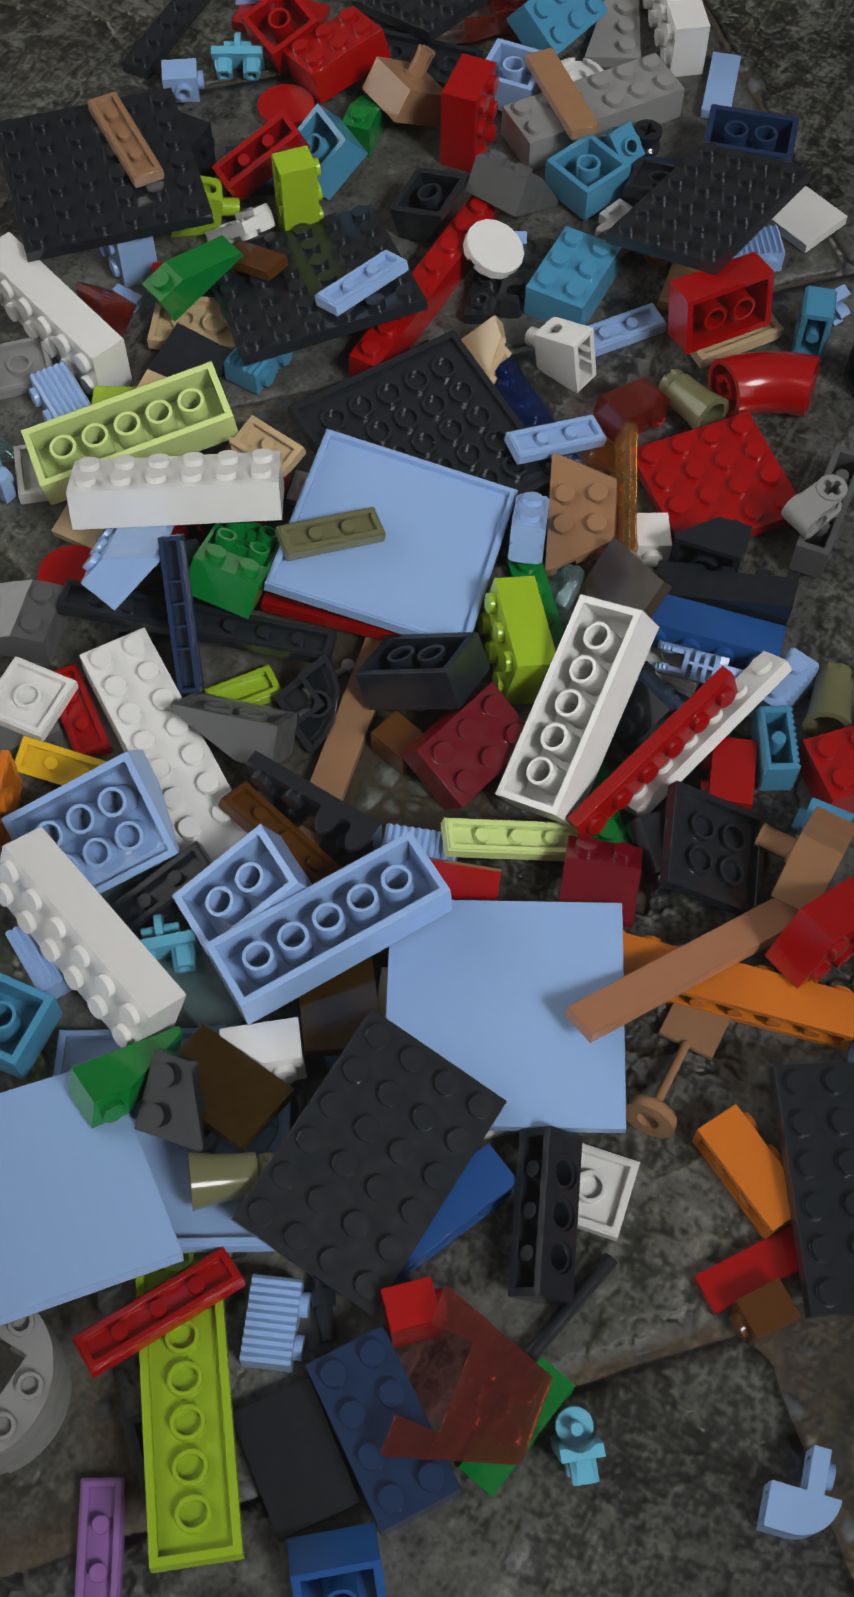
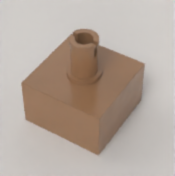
M419 44L411 62L377 56L362 89L394 122L435 128L441 117V92L443 88L427 73V70L436 53L428 46Z
M819 806L815 808L800 836L797 835L796 838L765 823L754 845L785 858L784 862L786 863L771 896L800 909L825 893L854 836V823Z

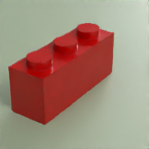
M282 110L215 163L212 168L234 198H239L240 202H242L273 177L271 154L306 145L310 148V146L285 110Z

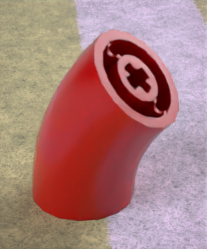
M761 351L717 358L710 364L708 371L709 390L729 401V411L726 419L748 411L751 415L772 413L805 417L815 389L821 356L786 351Z

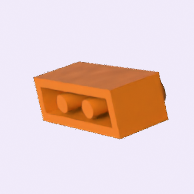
M735 1104L698 1128L692 1142L762 1238L766 1239L791 1224L782 1157L774 1146L770 1144L767 1146L758 1134L759 1128L753 1117L747 1112L743 1113Z

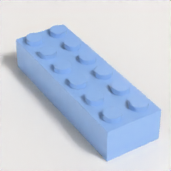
M409 831L204 945L218 975L246 1023L250 1025L453 910L451 890L413 833Z

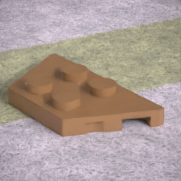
M552 454L545 563L547 576L557 574V569L575 561L578 564L589 559L594 553L604 552L612 538L616 537L617 479L559 454Z

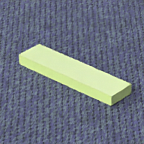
M444 817L440 823L444 857L564 861L568 836H576L571 826L559 822Z

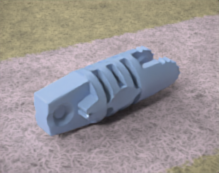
M659 640L657 649L664 653L684 656L681 668L670 666L664 662H653L652 664L656 669L655 672L703 684L722 666L731 671L735 679L744 671L728 666L730 658Z

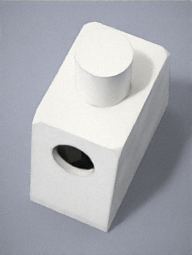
M553 317L540 329L532 326L527 330L524 342L535 348L536 365L540 371L575 393H578L596 376L594 328Z

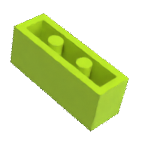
M307 145L271 154L277 220L280 231L285 230L286 232L293 230L297 224H312L323 219V210L319 204V201L323 200L321 185L317 180V177L321 176L318 158L312 157Z

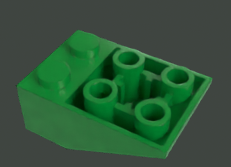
M253 521L215 523L192 559L189 569L192 596L249 619L263 593L265 581L280 546L275 534L276 529Z

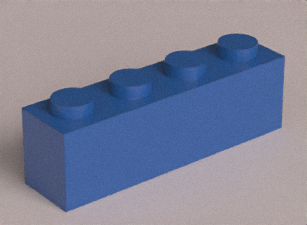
M667 594L651 618L659 626L651 647L657 648L659 640L730 658L728 666L745 670L752 660L763 651L780 657L786 626Z
M489 1143L480 1150H476L392 1286L396 1285L515 1195L516 1177Z

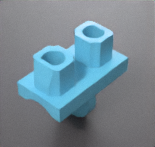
M235 32L234 41H224V46H211L212 62L219 81H230L233 79V69H243L244 79L248 81L259 80L261 69H265L263 46H253L252 41H242L241 32Z
M162 914L153 915L154 926L140 929L142 936L140 941L157 961L172 957L176 973L195 971L196 952H200L201 949L199 940L193 930L181 931L179 921L165 924Z
M578 1405L564 1407L555 1419L557 1435L550 1436L552 1450L561 1464H564L565 1474L571 1478L573 1486L600 1482L596 1458L606 1457L604 1443L593 1431L592 1418L584 1408Z

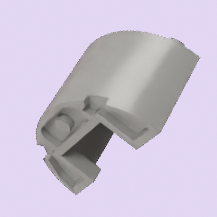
M39 1312L0 1326V1339L11 1345L9 1349L14 1354L24 1359L0 1394V1475L12 1473L22 1468L42 1453L59 1431L70 1404L72 1379L67 1351L60 1337Z

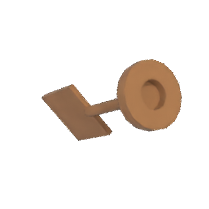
M673 1003L658 1034L680 1046L655 1096L637 1094L630 1096L626 1101V1121L635 1129L656 1138H669L674 1134L677 1127V1117L673 1110L663 1102L688 1050H692L712 1060L731 1018Z

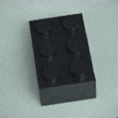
M478 632L387 635L355 673V677L369 710L391 712L412 709L415 711L445 709L453 711L462 707L488 672L490 666Z

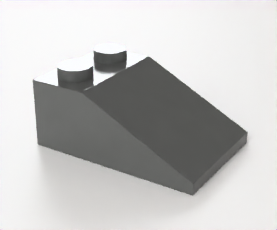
M496 150L476 155L465 191L514 217L555 207L559 201L545 181L532 173L533 169L521 163L514 164L507 160V155Z
M34 579L0 583L1 656L11 658L17 656L27 661L47 665L52 664L70 617L58 614L56 609L64 585Z
M201 692L193 693L172 704L173 713L237 762L247 764V760L255 750L277 763H281L292 755L298 717L296 712Z

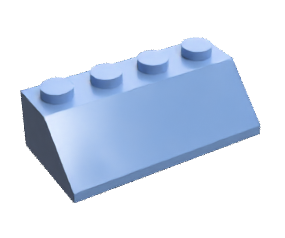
M174 525L104 529L96 539V545L89 553L91 556L82 567L86 570L81 584L113 610H116L159 563L160 554L157 538L171 535Z

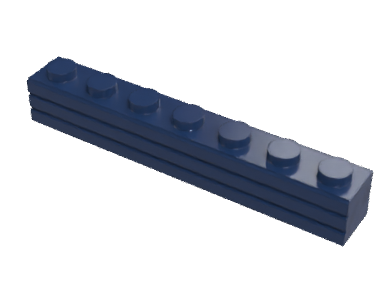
M165 535L157 539L177 688L180 694L201 692L205 687L185 535Z

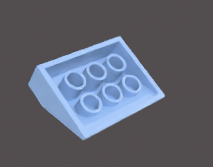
M143 750L126 751L1 818L12 841L42 826L99 894L180 853L160 783Z

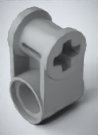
M825 475L806 490L791 498L782 509L781 516L804 538H810L825 524L838 516L842 507L841 501L847 494V483L837 475Z

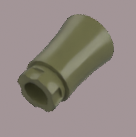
M672 369L670 373L664 375L658 385V394L664 398L666 404L673 408L688 423L692 430L723 420L727 416L729 401L726 398L710 391L679 369Z
M827 662L819 667L818 675L814 679L809 706L802 722V730L808 737L811 738L852 726L851 702L853 681L851 679L852 670L847 665Z
M256 1151L222 1154L188 1152L192 1211L217 1204L243 1200L272 1158L273 1153L268 1152L256 1155Z

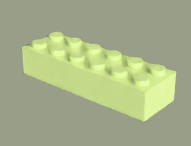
M210 361L21 430L40 487L52 506L67 500L66 490L74 461H79L85 457H97L99 460L114 459L121 455L143 458L157 453L167 454L168 456H183L189 452H199L226 442L230 437H235L238 429L213 363Z

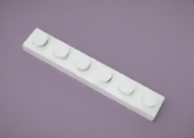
M763 651L758 657L754 658L750 665L735 679L738 693L733 702L728 707L721 708L710 719L706 729L699 734H695L685 744L682 752L676 758L669 759L659 769L655 779L649 784H644L633 795L631 802L624 810L636 817L649 814L667 796L668 785L676 780L681 782L792 671L788 661L766 651Z

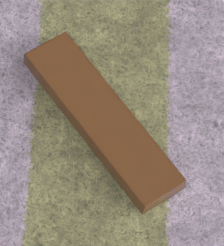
M548 48L525 54L526 66L570 140L598 133V121L554 49Z
M116 91L88 100L89 111L134 187L138 188L164 179L161 165Z

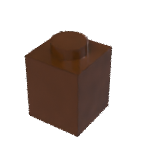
M396 710L371 732L372 751L403 776L411 768L400 754L417 740L423 732Z
M780 1278L735 1300L729 1308L732 1314L729 1316V1320L733 1330L741 1340L746 1338L750 1347L792 1326L801 1317Z

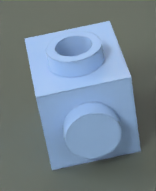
M196 58L161 60L163 89L171 87L176 103L200 102L199 89H205L203 70H197Z

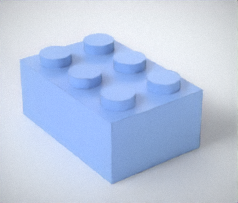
M259 824L174 893L172 897L208 955L205 943L311 886L312 883L282 837Z

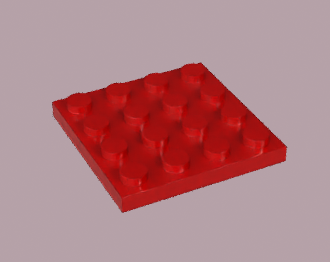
M749 411L629 450L628 459L657 513H668L673 542L676 532L719 516L730 520H738L753 526L750 537L789 524L781 516V511L787 502L797 494Z

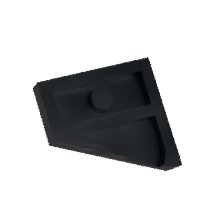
M155 1049L135 1125L136 1130L200 1153L210 1152V1138L205 1139L201 1113H206L204 1097L199 1089L201 1078L198 1060L165 1049Z

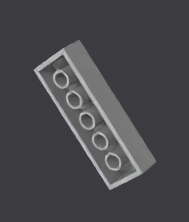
M656 53L573 81L599 123V132L593 134L595 137H598L613 126L627 121H631L634 128L636 122L640 120L650 119L662 124L681 115L685 88ZM542 92L502 106L501 135L522 164L531 167L533 170L545 166L547 159L580 139L570 140Z

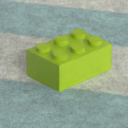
M535 576L494 578L490 592L485 594L483 611L478 614L477 618L478 631L480 634H484L486 642L485 654L488 663H491L493 669L492 681L511 705L531 704L536 700L556 653Z

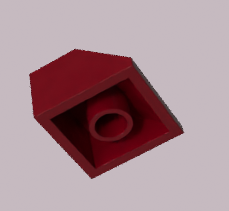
M569 835L558 902L622 903L623 927L632 928L642 869L643 848L623 842L612 843L595 840L588 836L576 837Z

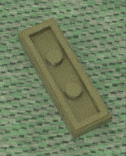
M374 507L280 525L276 527L275 532L286 561L383 542L386 536Z

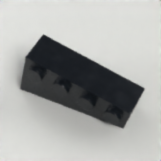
M659 561L656 570L658 574L672 585L668 593L669 595L787 626L801 572L788 571L787 577L771 576V570L756 569L755 574L737 573L735 567L722 566L715 571L706 570L703 564Z
M645 661L614 733V737L625 755H632L685 703L677 695L678 691L670 683H665L655 673L656 669L648 661Z

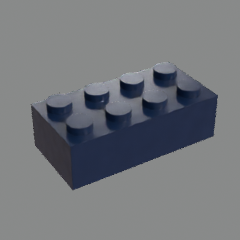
M383 1325L305 1365L314 1389L382 1537L461 1494L462 1488Z

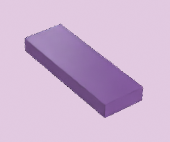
M126 1477L81 1478L75 1597H122L127 1493Z

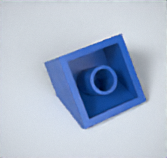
M375 1522L287 1538L289 1573L293 1597H387Z

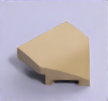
M496 315L461 339L493 384L497 379L495 370L498 365L512 354L505 346L506 337L503 323Z
M251 415L235 437L229 438L231 449L238 453L253 452L261 448L281 451L283 477H286L306 455L303 446Z

